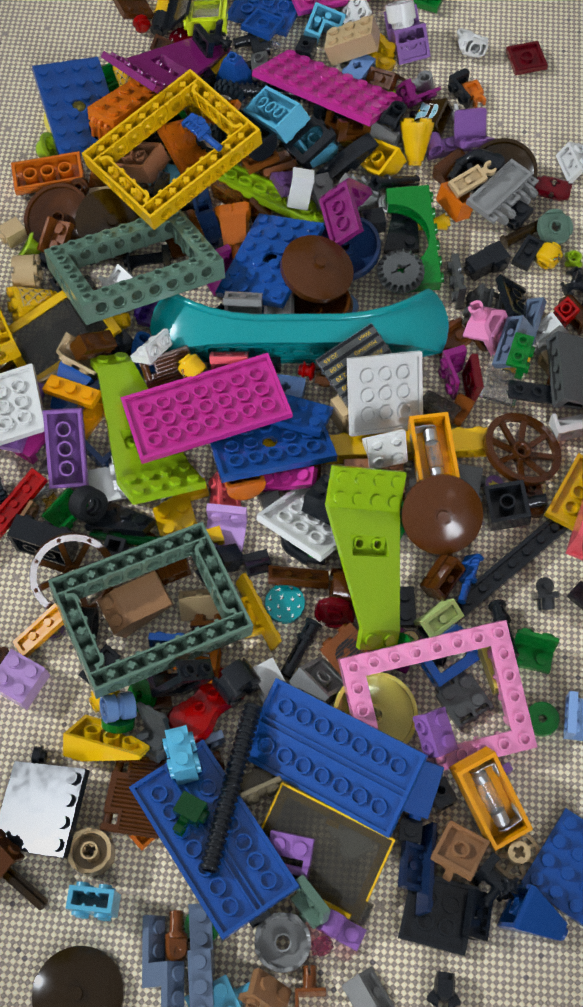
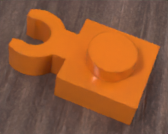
M476 79L463 83V88L470 94L471 100H473V107L477 108L478 102L485 106L486 98L483 96L484 90L479 81Z

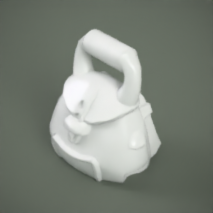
M462 28L457 30L459 49L462 51V54L474 58L485 55L488 48L487 37H482L473 31Z

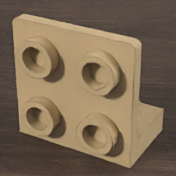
M66 332L56 350L59 359L62 360L61 362L70 367L75 365L78 371L87 376L90 373L95 375L96 371L90 366V359L83 361L75 359L70 349V344L76 337Z

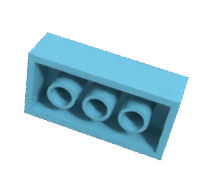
M265 86L243 109L244 113L277 134V139L286 144L311 119L300 103L268 86Z

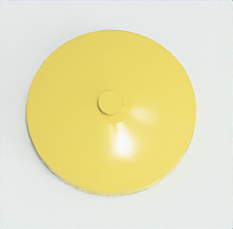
M383 672L367 675L366 678L378 729L407 744L416 730L413 716L418 715L417 704L412 692L401 680L393 675ZM343 686L335 698L333 707L350 715Z

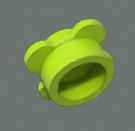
M572 250L565 253L566 261L564 265L566 267H582V254L579 251Z

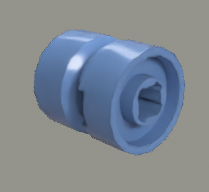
M132 691L120 692L117 694V697L114 694L100 697V713L104 723L116 722V720H119V717L122 720L136 717L137 706Z

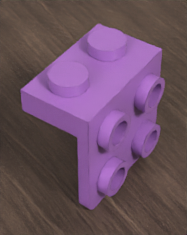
M479 107L455 111L454 146L462 148V151H472L473 148L477 147L478 149L483 144L495 140L493 137L486 136V108Z

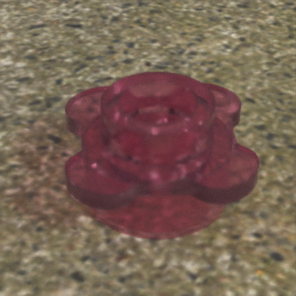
M320 936L311 942L313 956H325L334 948L332 940H329L328 936Z

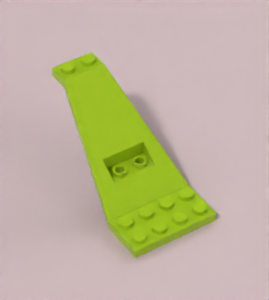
M117 352L113 355H99L96 358H90V366L98 374L116 482L129 501L136 505L205 489L206 481L188 462L183 452L148 463H141L120 397L147 390L148 387L135 363L132 362V359L126 353Z
M331 465L325 507L359 624L356 648L359 650H377L397 645L400 633V509L407 473L396 470Z

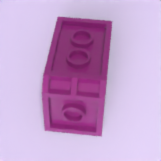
M347 178L320 197L319 203L330 240L341 246L364 231L357 207L362 205L372 195L370 187Z

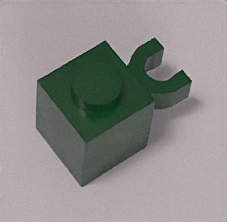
M183 791L173 808L174 815L179 818L173 827L174 833L182 837L188 824L196 828L201 823L204 824L210 814L208 804L194 795Z

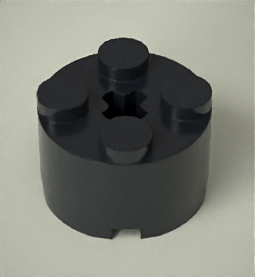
M243 658L242 661L237 659L221 671L222 677L220 679L215 677L212 681V686L226 704L234 708L241 703L244 696H251L259 689L257 685L261 682V677L249 662Z

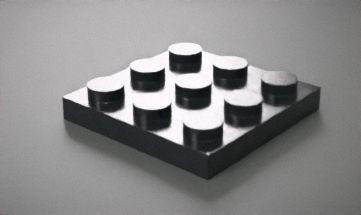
M435 876L432 910L430 913L421 916L415 915L417 892L408 890L398 939L465 957L469 937L462 936L468 889L478 890L479 887L454 880L448 882L442 877Z

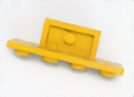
M242 573L236 581V586L242 595L240 599L254 625L252 635L245 639L262 634L271 651L275 650L282 641L280 634L273 625L270 615L265 610L261 598L256 593L252 581L246 573Z

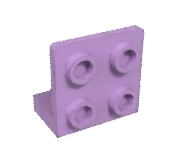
M207 503L206 512L208 520L206 529L220 525L225 541L224 545L236 543L240 551L243 552L248 520L247 507ZM213 543L214 546H215V548H216L217 546H222V545H217V543Z

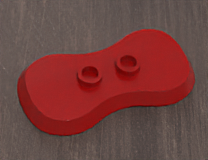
M220 667L219 679H220V678L222 677V675H223V674L221 673V671H222L224 668H221V667ZM206 683L197 688L189 699L176 705L169 711L167 715L169 719L168 724L170 729L186 725L188 732L193 731L195 743L197 744L210 736L217 719L222 713L232 707L226 704L212 684Z

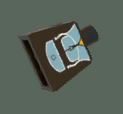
M447 98L426 100L421 102L418 111L410 112V118H415L414 121H420V118L432 119V122H434L433 132H438L441 136L453 108Z

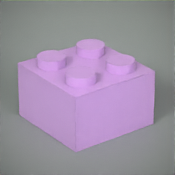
M10 649L0 664V695L28 710L50 677V674L46 668Z

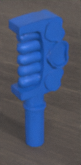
M191 113L181 122L182 127L188 128V130L196 135L199 142L205 140L206 143H209L218 152L222 150L223 146L210 135L211 129L202 116L198 117L197 114Z
M481 554L466 555L462 561L466 571L459 579L462 583L458 603L460 604L466 603L471 584L477 583L476 574L480 561L484 560Z

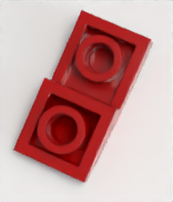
M567 297L554 308L555 311L553 313L565 328L580 312V309Z

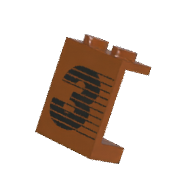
M351 622L343 624L338 629L339 633L333 638H327L322 643L323 647L319 649L340 675L339 658L373 651L356 648L358 630Z

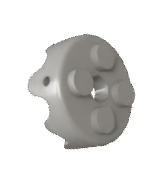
M274 913L260 923L256 929L254 940L255 952L261 963L268 969L277 973L292 972L302 966L309 956L311 950L309 929L293 913ZM285 936L289 939L290 944L287 949L281 950L277 947L276 942L279 937Z

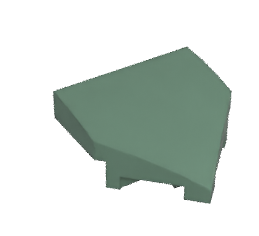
M302 875L296 879L300 888L290 897V900L299 910V918L304 923L308 922L315 929L320 924L323 925L328 921L331 909L306 877Z

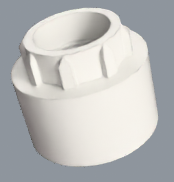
M400 0L385 5L388 24H391L394 30L407 28L414 24V19L416 18L414 0Z

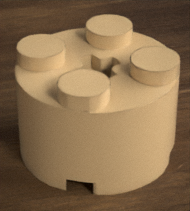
M39 254L12 256L11 267L14 268L11 276L13 286L42 289L41 281L44 280L43 270H39L41 263Z
M84 828L73 836L68 861L82 875L96 877L108 871L114 863L115 847L111 839L104 832L95 828ZM93 848L95 850L93 852L94 855L90 857L88 855L90 853L89 849Z

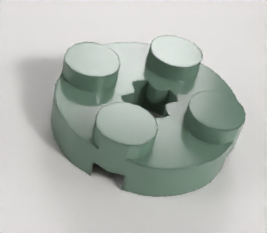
M550 209L538 218L537 232L540 240L544 241V243L556 242L561 245L572 234V220L569 216L562 213V210ZM553 223L555 224V226H558V229L556 231H554L551 227Z

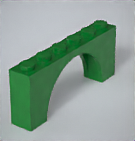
M429 185L386 188L387 213L402 214L416 221L424 230L428 241L427 250L420 258L424 266V278L422 283L411 292H421L426 289H431L432 291L440 290L441 283H444V273L440 272L442 257L438 256L440 242L439 239L436 240L435 235L438 233L437 223H434L433 220L436 216L435 207L431 205L433 202V192H430ZM400 268L397 272L404 273L405 268Z

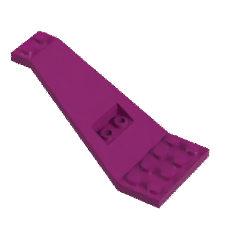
M192 38L128 58L119 56L113 51L110 54L103 51L101 58L158 94L189 69L200 76L225 54H228L231 47L227 52H224V49L221 48L222 45L214 46L213 57L206 58Z

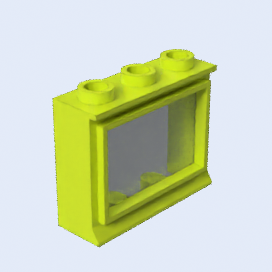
M228 0L193 1L188 16L183 20L184 30H187L188 36H193L194 24H201L206 32L210 33V30L215 29L216 22L219 19L223 20L222 32L227 34Z

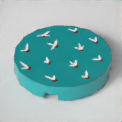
M276 585L266 595L265 608L272 620L281 622V624H289L298 620L303 614L305 599L303 593L297 587Z

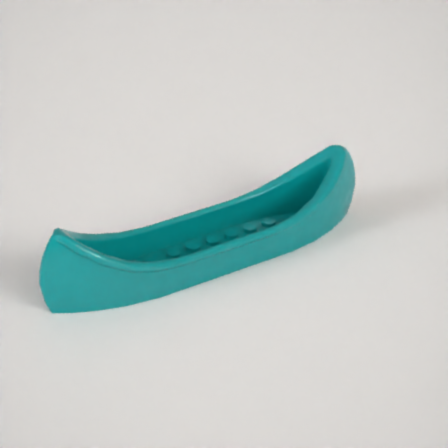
M426 289L408 299L389 306L362 312L340 314H249L230 312L208 307L177 294L159 300L151 318L150 331L151 336H154L163 329H168L173 345L165 352L188 345L190 354H197L203 362L210 363L209 357L211 352H249V358L268 353L270 357H281V364H303L304 361L306 364H311L312 362L317 364V359L370 324L373 325L391 353L419 350L422 351V357L440 354L443 352L447 342L449 322L445 306L438 295L431 289Z

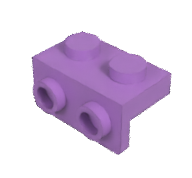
M439 707L425 714L413 716L422 751L429 755L428 758L441 757L458 749L445 707Z

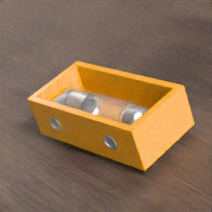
M448 412L409 416L408 433L417 482L435 474H450L460 478Z
M485 746L449 767L483 838L490 841L489 846L494 851L533 830L495 751Z

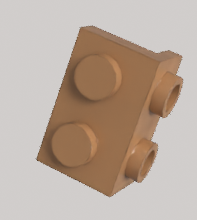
M261 968L253 969L248 991L239 993L238 999L244 1002L246 1007H288L292 990Z

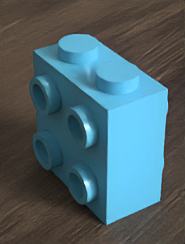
M186 725L165 730L166 738H163L162 742L166 756L170 758L167 760V766L171 779H176L178 785L199 780L198 773L202 772L196 752L197 747L193 731L188 732Z
M77 881L76 885H69L65 909L71 911V915L76 918L89 919V915H93L94 918H98L97 920L111 922V918H118L121 894L116 891V888H112V885L99 884V887L96 888L90 885V883Z

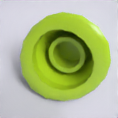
M50 132L41 134L40 140L36 144L35 150L39 158L58 155L52 133Z
M34 232L30 233L18 255H37L41 253V251L37 250L39 242L33 238Z

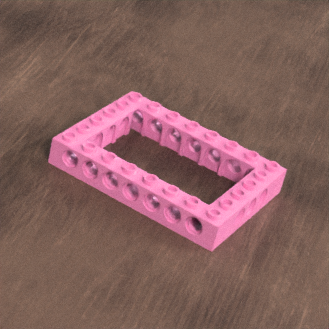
M500 620L338 659L350 715L378 729L366 678L367 675L489 647L487 655L488 658H491L493 666V679H496L499 691L498 700H501L504 712L503 720L511 730L505 732L496 731L493 735L484 737L475 736L472 740L464 742L456 741L457 750L441 757L428 758L427 761L439 764L444 767V770H447L453 764L485 746L495 751L497 757L537 748L507 620Z

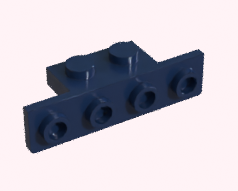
M435 822L422 827L421 845L409 841L401 842L398 887L417 892L415 913L417 916L430 913L434 903L432 896L435 883V862L430 858L438 838L437 823Z

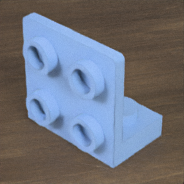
M569 691L565 697L563 739L583 741V699L578 698V692Z

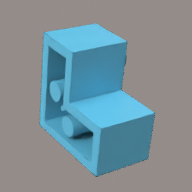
M315 2L303 35L317 38L318 45L322 32L327 34L330 28L342 26L346 14Z

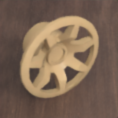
M524 834L523 837L532 843L530 845L520 841L519 837L512 844L509 843L504 846L507 849L506 853L497 854V851H492L500 859H508L509 863L505 870L502 869L498 862L495 865L499 871L510 879H513L515 876L508 872L515 865L518 866L521 876L516 877L522 880L525 876L524 864L526 862L532 864L534 859L530 858V850L534 847L536 856L540 851L537 842L528 834Z

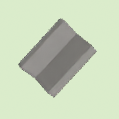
M372 966L342 985L353 1007H395Z

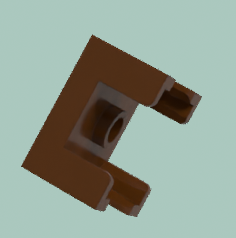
M327 109L325 118L326 128L328 130L331 128L336 133L337 142L356 141L366 133L371 132L372 125L370 127L362 125L360 122L350 118H334L335 112Z

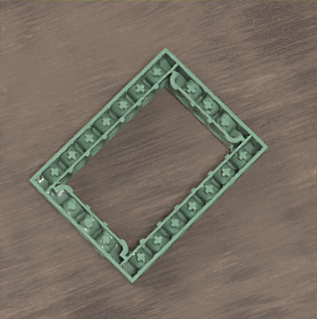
M181 209L155 230L142 218H139L133 222L120 224L111 229H104L95 234H88L85 237L69 240L67 243L54 245L44 250L48 269L86 325L225 278L223 258ZM173 237L175 244H178L182 252H185L189 257L187 260L173 263L163 268H157L154 271L139 274L136 277L121 280L118 283L103 286L94 291L79 271L81 267L93 263L97 264L99 261L115 258V256L127 252L130 253L142 247L146 248L149 245L164 242Z
M203 521L48 580L52 597L96 699L176 666V661L195 659L252 635L254 625ZM192 556L221 616V620L215 619L213 623L199 628L198 626L194 631L181 636L176 635L172 640L162 644L156 643L152 648L142 652L137 651L135 655L122 660L117 659L115 663L105 666L104 655L98 649L95 634H92L90 631L88 618L82 612L79 599Z

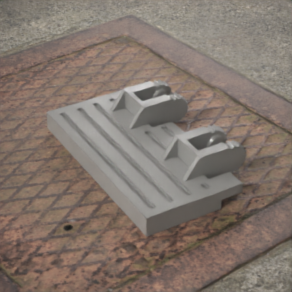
M511 159L466 200V205L493 224L497 221L501 225H507L509 218L512 219L516 216L515 210L511 208L519 200L529 204L532 200L531 197L536 198L538 196V191L534 186L539 180L533 177L532 172Z

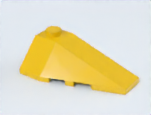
M375 139L379 146L360 165L367 172L374 175H397L406 163L401 149ZM354 141L340 142V144L346 148Z
M86 714L63 733V756L75 761L140 760L150 750L148 744L133 736L105 731L101 727L100 718Z

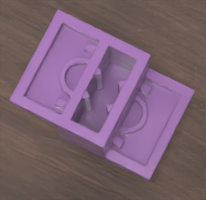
M414 4L416 12L414 24L403 29L394 30L391 24H388L386 11L384 12L388 41L395 43L398 65L431 57L426 23L419 21L417 4Z

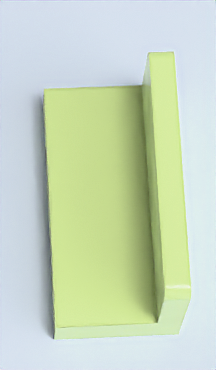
M445 599V601H440L413 622L415 625H422L427 635L433 637L443 633L463 618L464 614L454 599Z

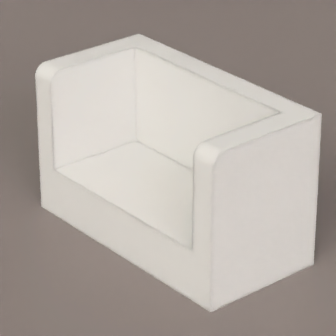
M293 167L290 192L287 196V207L308 211L314 184V170Z
M556 413L551 415L549 424L558 442L583 437V414L560 419L557 418Z

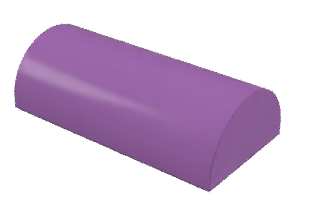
M83 408L43 410L49 489L77 488L89 485Z

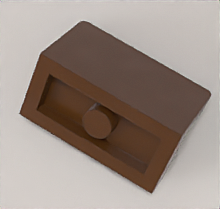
M372 66L366 78L369 84L380 86L382 89L394 91L397 80L402 82L406 80V78L397 73Z

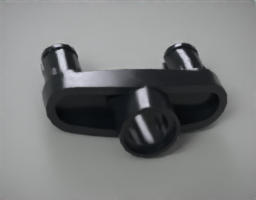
M250 33L233 38L235 49L250 46L253 53L267 50L268 55H271L267 40L259 42L257 36ZM250 60V61H247L246 63H247L248 67L250 68V70L252 71V68H251V60Z

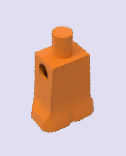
M245 201L219 205L214 208L217 219L220 222L223 245L229 244L232 250V260L249 232L251 207L249 202Z

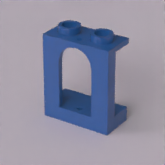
M453 624L451 627H449V629H447L441 634L462 630L464 628L462 626H458V624ZM477 650L465 652L466 654L462 659L441 673L432 660L419 664L433 687H440L480 659L477 656Z

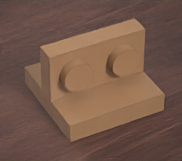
M449 820L430 859L442 866L445 870L442 878L448 882L451 881L454 873L471 881L490 841Z

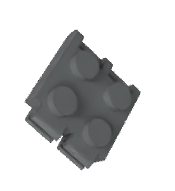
M462 671L451 679L452 685L448 681L440 687H435L438 693L435 696L442 707H445L448 716L459 731L473 719L475 721L479 719V715L487 710L491 711L494 709V705L471 673L467 675ZM483 705H486L478 712H475V710H477L478 708L482 707ZM469 714L471 715L470 717H468V718L465 719L464 721L460 722L461 719L465 718V717L468 716Z

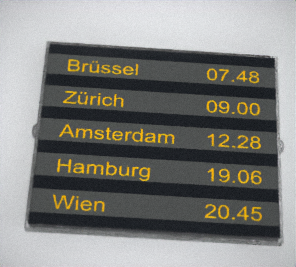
M371 322L317 358L315 362L348 409L347 358L390 354L392 352Z

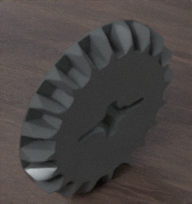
M397 248L394 251L389 250L379 260L377 266V276L380 283L386 289L395 293L413 291L422 283L425 274L422 259H419L418 255L412 253L411 250H398ZM398 267L401 269L405 268L404 273L397 272Z

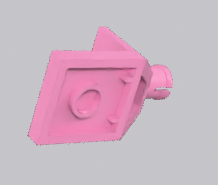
M475 300L468 306L471 317L466 325L463 337L483 341L492 359H494L508 315L505 310L484 307L481 301Z

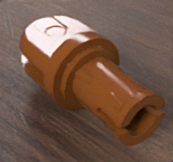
M173 910L169 912L170 931L165 935V954L169 961H183L188 951L187 934L183 931V911Z

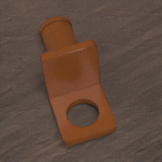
M308 965L302 966L303 987L295 988V1007H299V997H326V988L317 987V966L310 965L311 975L308 974Z

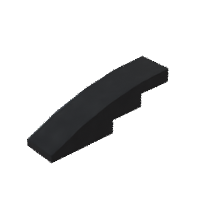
M366 133L334 156L315 175L328 172L333 182L336 179L340 181L343 175L348 173L351 168L356 170L379 144L370 133Z

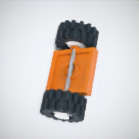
M227 79L216 81L213 89L239 111L244 97L242 87L240 85L237 86L238 83L236 82L232 83V80H229V82H227ZM206 116V123H208L211 129L210 135L216 141L222 143L227 139L228 135ZM196 137V143L198 146H201L202 150L206 149L205 152L213 150L209 143H206L205 140L199 142Z

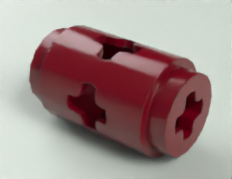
M546 175L537 177L539 181L534 188L537 189L538 196L561 202L563 200L568 201L572 183ZM553 180H557L555 185L552 184ZM550 192L554 193L552 197H549Z

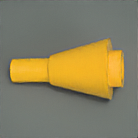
M445 213L433 218L434 223H437L438 230H448V227L451 226L449 215L446 216ZM418 224V230H423L422 227Z

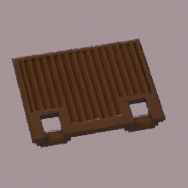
M188 345L165 352L151 364L154 365L156 370L154 374H151L149 364L139 363L148 389L184 378L177 368L179 366L178 362L190 353Z
M142 757L140 760L115 761L100 831L158 839L159 836L129 787L167 763V760L156 763L150 758ZM124 763H129L127 773L123 772ZM113 814H118L116 824H111Z

